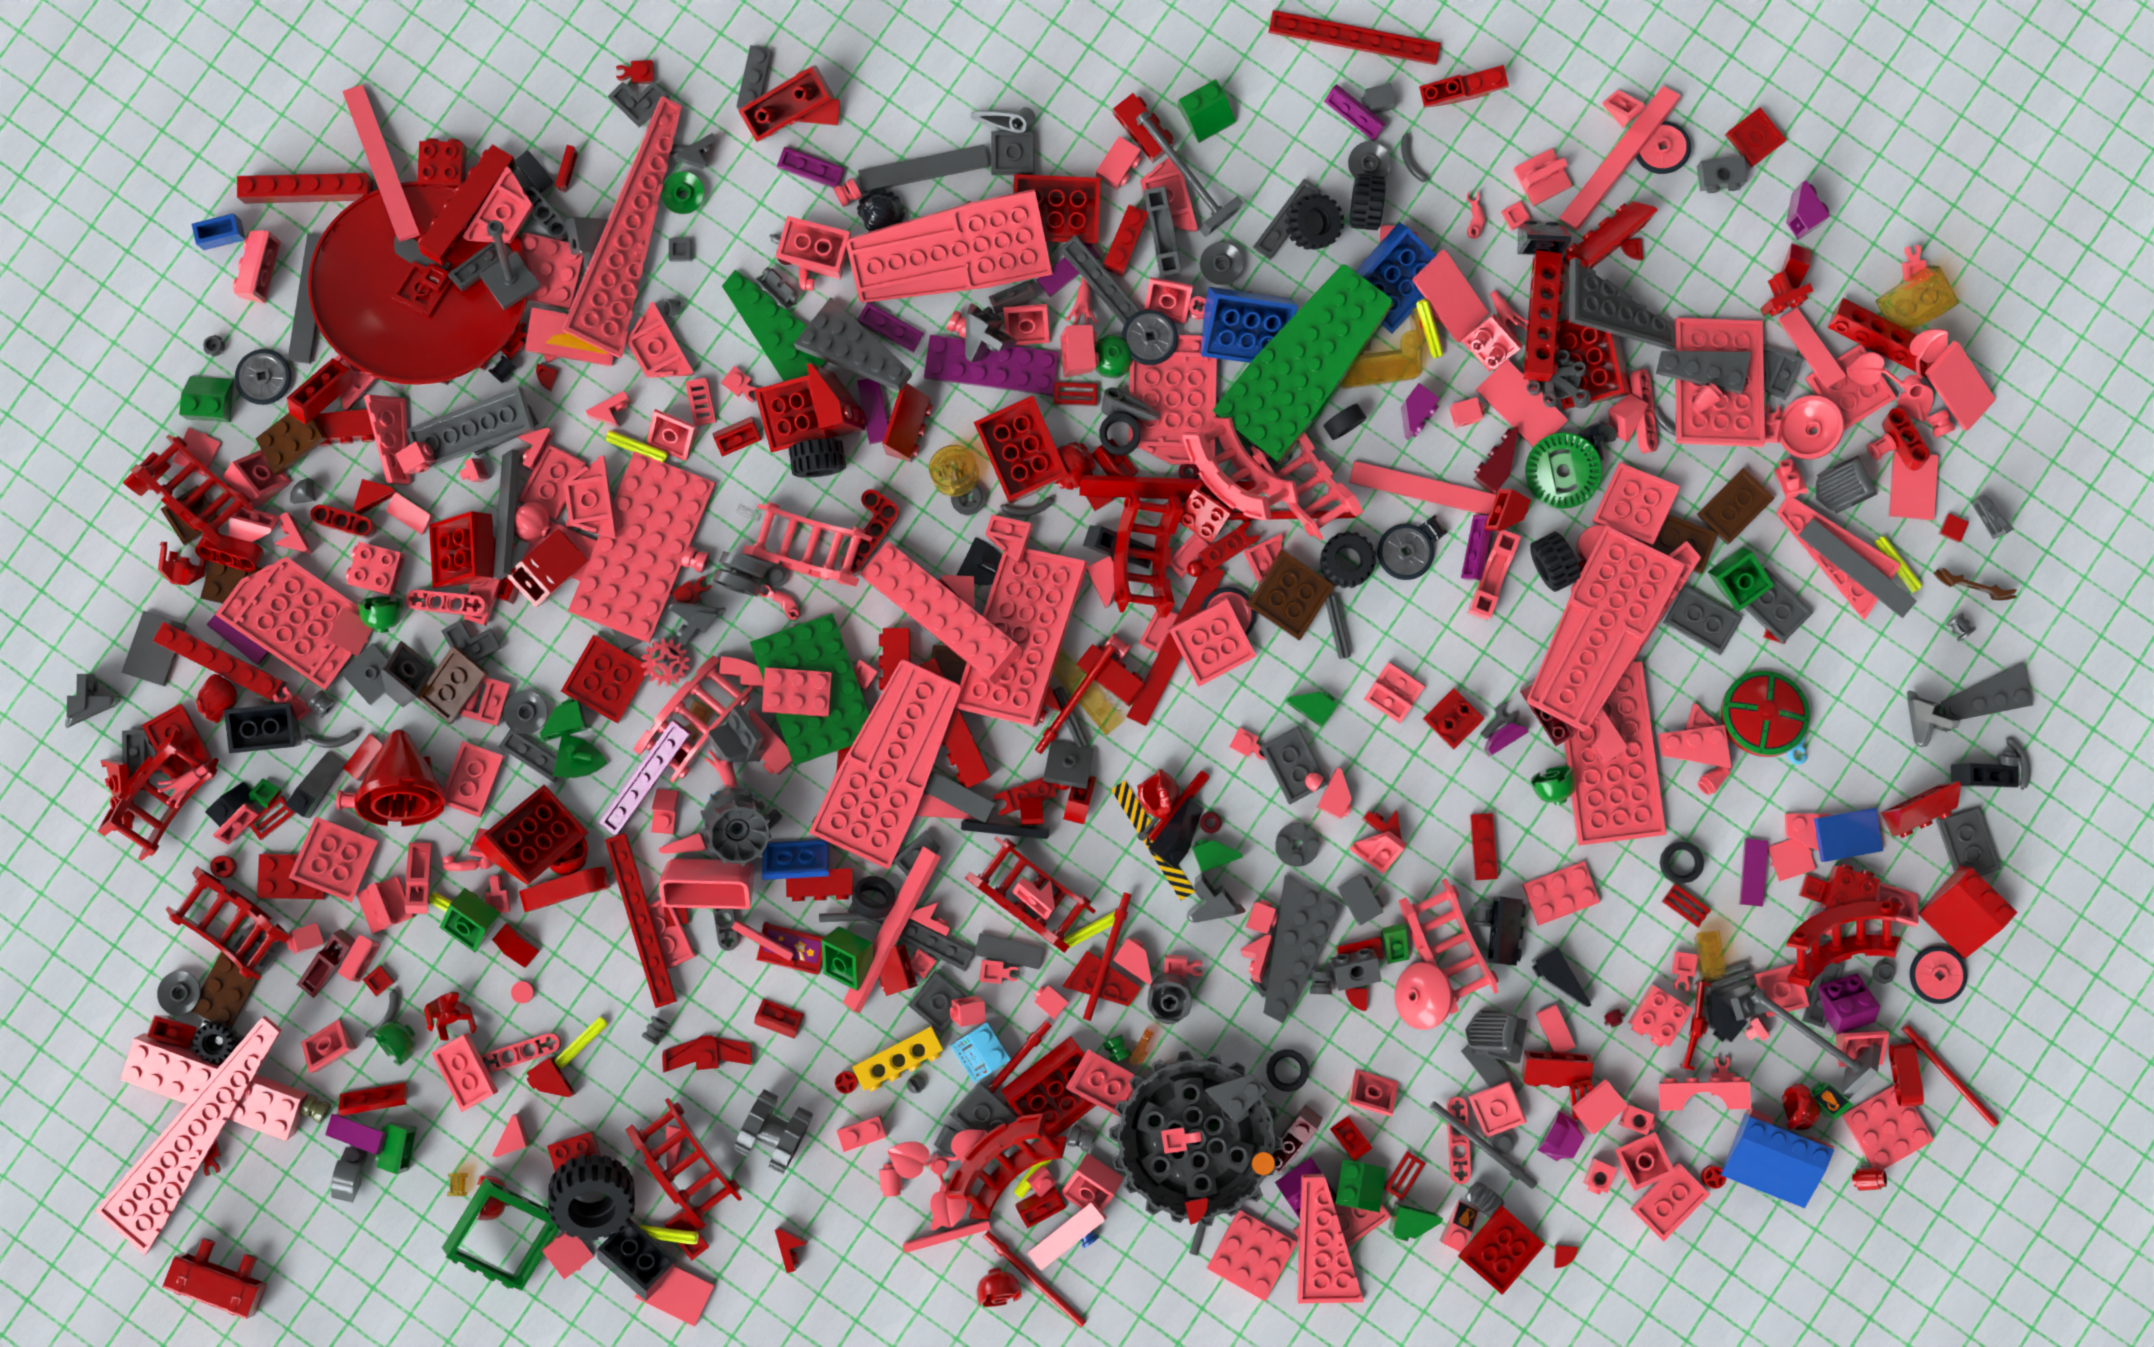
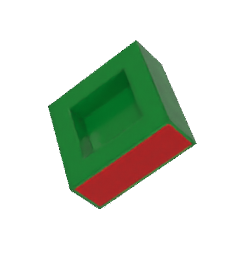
M262 778L249 793V797L268 809L281 794V788Z

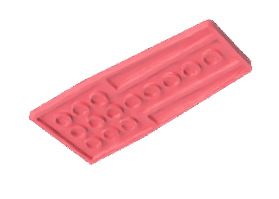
M1035 189L966 203L850 237L846 242L858 297L863 303L989 288L1052 275Z
M1606 525L1580 574V578L1576 581L1527 698V702L1581 731H1587L1656 623L1686 564Z
M901 660L838 769L809 833L889 870L918 808L961 686L908 660Z

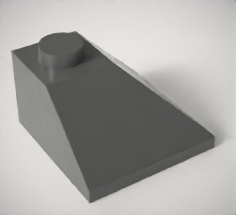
M401 640L381 670L386 694L401 707H405L418 697L435 668Z

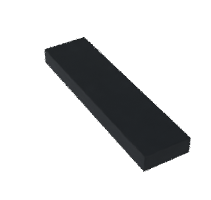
M961 821V829L963 831L1041 839L1049 838L1050 829Z

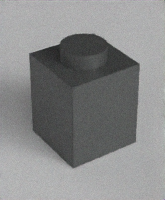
M1391 83L1367 88L1363 97H1361L1362 105L1374 114L1393 110L1396 104Z

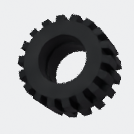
M1358 173L1355 177L1350 208L1351 228L1377 231L1381 226L1386 191L1384 176Z
M1311 194L1297 199V202L1290 205L1292 209L1287 210L1286 215L1289 218L1285 219V224H1288L1289 228L1286 229V232L1291 233L1292 236L1289 238L1291 241H1296L1295 245L1298 247L1303 246V249L1315 250L1328 247L1336 242L1335 238H1339L1342 234L1339 230L1344 228V224H1341V220H1344V215H1340L1339 212L1342 209L1340 206H1335L1337 202L1334 199L1329 200L1330 196ZM1311 209L1316 210L1323 220L1322 230L1317 235L1313 234L1306 225V216Z
M835 438L811 439L795 443L789 447L793 476L800 478L822 477L839 473L846 468L843 441Z
M1345 531V533L1340 532L1336 534V536L1328 540L1321 552V571L1326 575L1325 578L1328 581H1332L1335 586L1354 588L1357 585L1363 584L1374 571L1376 551L1372 548L1373 544L1367 541L1368 538L1360 536L1358 532L1350 533V531ZM1351 548L1358 553L1361 563L1357 570L1346 572L1337 566L1335 556L1340 549Z
M1555 531L1530 544L1534 565L1544 583L1553 592H1557L1575 583L1580 578V568L1568 542L1558 532Z

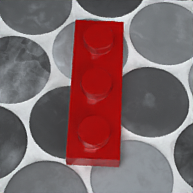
M1493 813L1470 815L1475 881L1498 879Z
M406 1082L341 1093L338 1111L340 1116L407 1105L408 1087Z

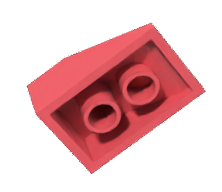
M787 216L776 258L820 275L841 280L848 256L846 242L851 237L849 231Z

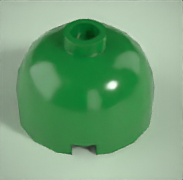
M1107 335L1099 339L1097 344L1094 345L1095 352H1098L1099 364L1096 366L1095 371L1106 378L1116 379L1126 375L1130 371L1133 361L1128 343L1118 335Z
M387 596L365 598V603H362L360 600L358 602L360 619L363 624L375 629L377 633L388 632L389 628L396 626L402 618L403 600L396 597V601H389L390 597Z
M1567 765L1546 769V774L1540 776V773H1537L1531 778L1530 781L1535 794L1542 801L1554 802V805L1567 802V798L1574 793L1577 783L1573 767L1569 768Z
M388 1022L372 1032L376 1035L374 1038L388 1057L393 1055L396 1058L393 1061L396 1065L401 1066L413 1055L415 1051L413 1036L416 1034L408 1024L404 1027L399 1022Z

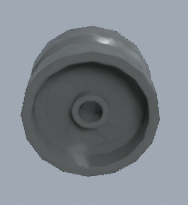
M723 551L719 562L722 566L730 569V571L716 569L712 580L732 591L758 597L761 586L758 582L750 579V577L764 579L768 568L748 558Z

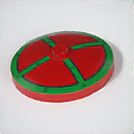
M1755 671L1738 678L1726 691L1721 704L1722 725H1725L1728 737L1743 751L1759 757H1776L1791 751L1804 738L1810 723V709L1804 693L1792 680L1772 671Z

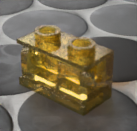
M1720 931L1697 933L1694 941L1696 954L1698 955L1700 980L1723 979L1726 969Z

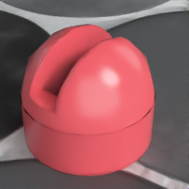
M1309 773L1305 779L1306 786L1315 792L1324 777L1318 773Z

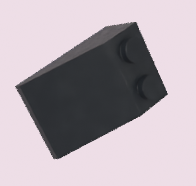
M1526 221L1518 228L1517 254L1535 255L1536 250L1563 253L1571 242V235L1565 226H1561L1557 222H1547L1546 225H1539L1535 221Z

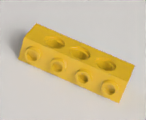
M933 1026L854 1065L852 1068L863 1090L869 1089L872 1092L882 1087V1081L889 1079L892 1082L902 1076L900 1072L909 1069L911 1072L921 1067V1061L928 1058L931 1062L941 1057L940 1052L944 1048ZM915 1044H922L924 1046L925 1053L923 1056H916L913 1053ZM896 1054H902L905 1057V1064L903 1066H896L894 1064L893 1058ZM876 1064H881L885 1067V1074L881 1077L874 1074L873 1069Z

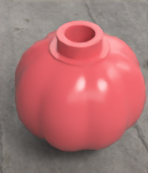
M529 502L521 507H516L514 534L518 539L526 543H532L542 537H548L552 527L549 526L550 516L545 507L536 502Z

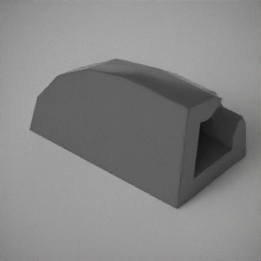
M311 478L300 480L294 485L290 493L291 503L298 504L315 501L314 485Z

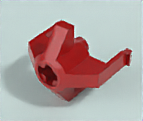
M161 541L158 571L171 584L189 586L204 577L206 560L200 558L199 565H193L192 562H189L190 558L179 557V560H177L178 552L169 551L168 561H166L168 542Z
M449 992L426 1004L424 1008L428 1024L427 1029L429 1031H433V1018H437L436 1027L440 1040L449 1041L446 1026L457 1020H467L471 1034H475L477 1029L471 1007L458 1001L459 992Z

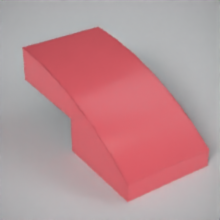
M1556 1004L1535 1013L1542 1031L1548 1039L1552 1052L1564 1053L1576 1047Z

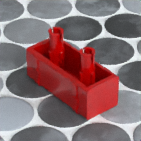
M814 65L800 71L796 76L759 98L753 99L738 111L755 141L760 142L769 136L775 135L784 127L797 123L804 118L803 116L824 106L825 103L835 97L820 70Z
M202 1238L196 1256L185 1252L174 1256L162 1288L170 1290L177 1295H183L226 1311L233 1316L236 1315L248 1319L256 1314L267 1287V1283L250 1277L255 1262L258 1259L257 1257L244 1254L238 1272L211 1263L208 1260L216 1242L207 1238Z

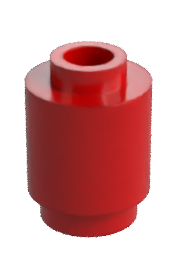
M1879 1167L1858 1168L1852 1174L1853 1186L1857 1187L1859 1191L1881 1190L1882 1187H1887L1886 1171Z

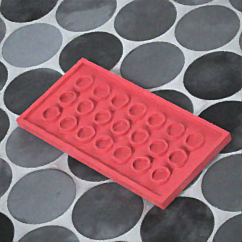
M634 451L612 503L617 539L599 535L568 612L650 644L682 568L683 555L687 547L691 546L716 483Z
M1026 548L1020 565L1003 552L982 617L1013 640L1022 649V652L995 685L967 663L960 682L961 690L955 708L1036 727L1088 565L1086 561Z
M1642 661L1633 662L1627 673H1623L1602 707L1606 715L1609 713L1616 723L1614 727L1618 733L1622 732L1626 737L1628 749L1602 764L1591 747L1597 732L1595 721L1592 722L1587 731H1581L1569 725L1574 736L1563 742L1566 765L1569 768L1573 767L1577 781L1575 791L1571 795L1578 846L1666 835Z

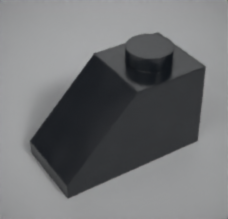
M245 782L238 784L221 795L205 813L221 827L243 804H253L255 802L249 797L252 789Z
M1708 993L1706 999L1709 1027L1714 1031L1712 1035L1721 1042H1732L1748 1021L1745 1019L1737 1021L1734 1010L1714 993Z

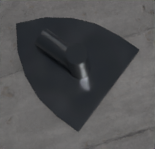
M1600 421L1585 428L1577 435L1588 440L1597 450L1601 461H1603L1602 444L1615 441L1617 432L1612 425Z
M975 537L957 576H974V584L992 585L1002 556L994 547Z

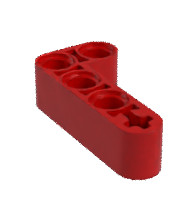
M873 489L866 490L861 496L864 508L874 515L864 529L866 530L865 534L871 536L872 540H860L859 546L867 543L870 545V550L867 553H860L858 546L856 554L859 558L855 562L857 568L855 570L851 569V576L854 577L862 572L900 517L897 505ZM874 495L877 497L876 504L872 506L867 505V497ZM893 508L895 510L894 516L891 518L885 517V509ZM876 525L883 528L882 533L878 536L871 534L872 528ZM846 556L841 562V567H843Z
M601 866L585 869L520 890L519 895L524 913L584 894L605 890L611 886L606 868Z

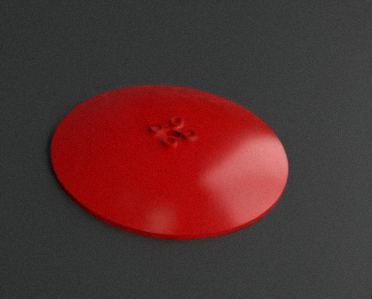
M417 181L400 183L420 236L423 233H427L431 227L432 220L443 211L446 201L453 198L456 186L425 185L424 188L420 187ZM379 189L351 203L329 224L318 241L311 259L308 275V296L315 322L323 337L340 357L358 370L375 378L399 384L422 385L444 382L463 376L486 363L505 346L516 331L524 314L528 296L504 311L482 279L462 292L448 277L428 310L410 301L413 294L418 296L417 301L425 305L431 299L429 287L423 294L416 292L420 284L419 279L427 267L415 261L411 264L395 253L394 238L396 233ZM516 235L512 243L506 244L513 252H517L528 268L525 251L518 235ZM420 236L414 237L412 239L418 242ZM463 238L447 260L451 264L447 271L451 272L490 242L467 241Z

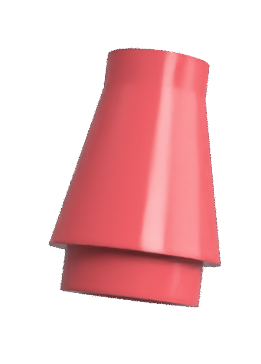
M1710 383L1708 386L1704 385L1695 401L1690 405V408L1697 415H1700L1703 411L1719 402L1723 394L1713 383Z
M1717 767L1701 776L1697 785L1706 795L1715 794L1724 780L1730 775V771L1728 768Z

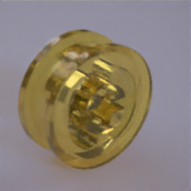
M949 445L943 447L930 460L929 473L933 484L944 495L952 497L964 495L971 491L978 482L979 468L975 457L969 449L963 446ZM952 461H954L955 466H956V468H955V474H956L957 480H955V481H954V478H953V475H952V474H953V467H952V464H951Z

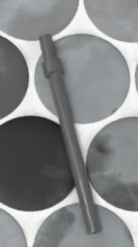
M1435 1101L1430 1104L1429 1108L1506 1168L1516 1180L1520 1179L1531 1189L1537 1185V1182L1525 1173L1524 1168L1512 1163Z

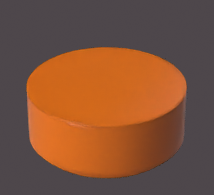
M1259 1152L1253 1157L1252 1167L1256 1173L1267 1175L1273 1171L1275 1161L1269 1153Z

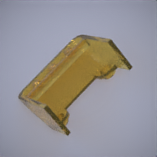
M1413 308L1409 315L1411 330L1402 335L1400 339L1401 349L1359 355L1339 386L1344 389L1418 378L1423 369V346L1418 309Z

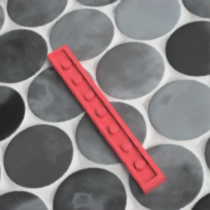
M363 84L343 90L344 98L398 241L401 242L420 236Z
M1662 86L1559 217L1562 223L1576 231L1580 229L1679 103L1681 95Z
M1357 461L1353 463L1349 480L1351 484L1481 515L1490 514L1496 498L1495 494Z
M923 846L890 913L887 915L873 942V962L860 989L856 991L850 988L842 1002L854 1012H861L891 949L898 941L941 856L927 847Z

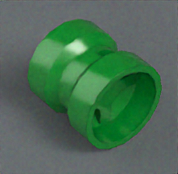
M1122 1034L1102 1043L1105 1050L1110 1051L1109 1059L1114 1063L1132 1055L1129 1048L1125 1047V1039Z

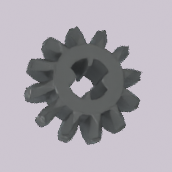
M1476 1182L1471 1186L1465 1196L1470 1204L1489 1218L1501 1205L1505 1204L1504 1200L1496 1192L1481 1182Z

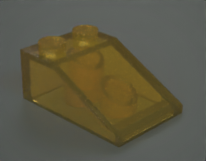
M1927 265L1875 300L1885 319L1909 331L1941 316L1959 304L1941 267Z

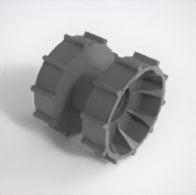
M728 785V789L722 790L715 795L710 794L711 799L706 804L705 809L700 811L705 826L703 828L704 836L709 838V842H707L709 851L713 850L721 858L723 864L730 862L745 866L746 862L752 861L758 856L762 858V852L766 848L768 841H772L767 824L770 820L768 814L764 815L763 813L765 809L763 801H758L751 793L750 788L744 790L731 788L730 785ZM741 823L739 828H731L732 824Z
M763 1089L740 1130L734 1144V1150L749 1157L759 1140L775 1149L768 1167L784 1174L806 1134L813 1113L798 1106L788 1123L772 1115L779 1096Z

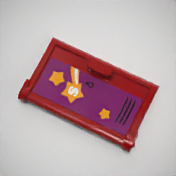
M764 921L762 933L793 950L794 954L789 961L760 945L756 960L815 975L819 974L822 962V939L824 937L769 924V922Z

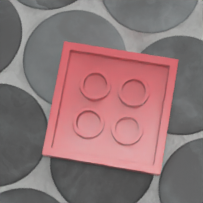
M523 232L521 243L526 254L528 268L541 286L540 289L530 294L527 300L570 310L584 262L583 256L572 255L569 242Z
M1861 344L1835 359L1846 375L1843 381L1826 389L1815 372L1805 378L1816 396L1829 399L1839 408L1844 420V430L1897 398L1882 374L1879 382L1872 385L1859 384L1848 376L1846 372L1848 366L1860 355L1867 353Z
M1619 462L1592 521L1597 525H1607L1637 541L1654 547L1681 488L1676 484Z
M1227 598L1168 628L1198 687L1256 657Z
M315 816L289 878L352 903L378 841Z
M1894 1084L1841 1115L1872 1168L1879 1167L1880 1169H1885L1934 1141L1914 1106L1898 1105Z
M1239 1209V1213L1235 1214L1206 1268L1261 1300L1266 1301L1297 1241Z

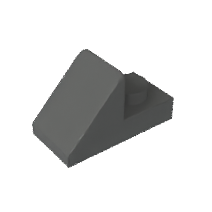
M713 133L674 154L672 157L676 161L704 169L707 167V164L699 151L703 154L712 149V143L717 140Z
M1753 990L1730 999L1737 1021L1770 1011L1760 1002L1757 1004L1752 1002L1749 996Z

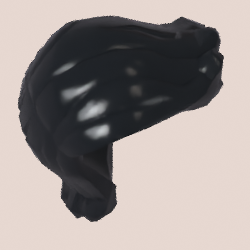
M885 189L870 191L868 195L863 196L858 201L857 214L862 218L869 232L901 223L905 218L903 204L900 203L899 196H895L892 191L888 193Z

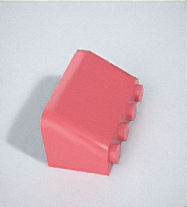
M671 859L666 863L659 881L662 907L751 909L755 876L754 866L750 862H746L745 866L730 862L723 864L721 859Z

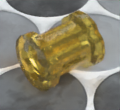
M448 1173V1177H450V1191L447 1192V1196H467L465 1184L468 1173Z

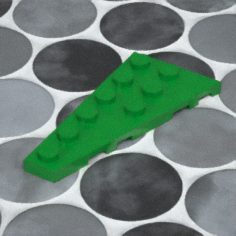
M737 270L733 271L723 283L722 288L783 382L808 376L807 364L812 363L823 368L827 361L795 348L794 342L807 326L789 311L779 306L775 300Z

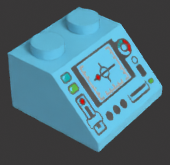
M988 1021L951 1045L974 1083L1011 1060V1057Z

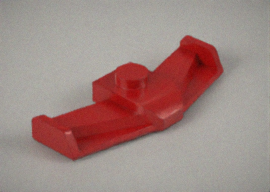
M1702 981L1695 982V985H1697L1695 1013L1692 1015L1689 1043L1683 1063L1680 1064L1681 1068L1693 1071L1695 1067L1690 1066L1697 1040L1702 1038L1703 1034H1706L1708 1028L1706 1016L1702 1015L1705 986L1710 987L1711 983Z
M712 1035L700 1036L697 1039L663 1050V1073L696 1062V1070L719 1068V1060L753 1065L751 1043L713 1037Z

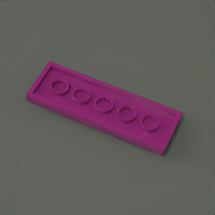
M930 335L924 379L1052 396L1058 352L1014 346V348L998 352L988 349L983 360L970 362L965 356L964 339Z

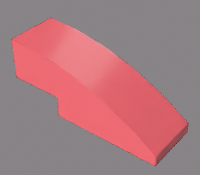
M721 656L719 674L741 677L740 684L742 686L764 688V682L757 665L740 659Z
M409 842L406 870V913L428 914L431 843Z

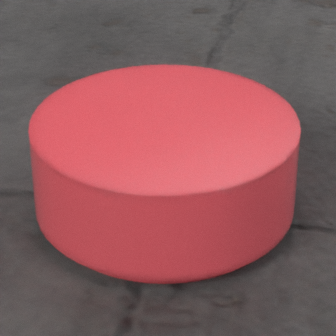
M517 982L511 989V996L517 1003H527L534 997V988L529 982Z

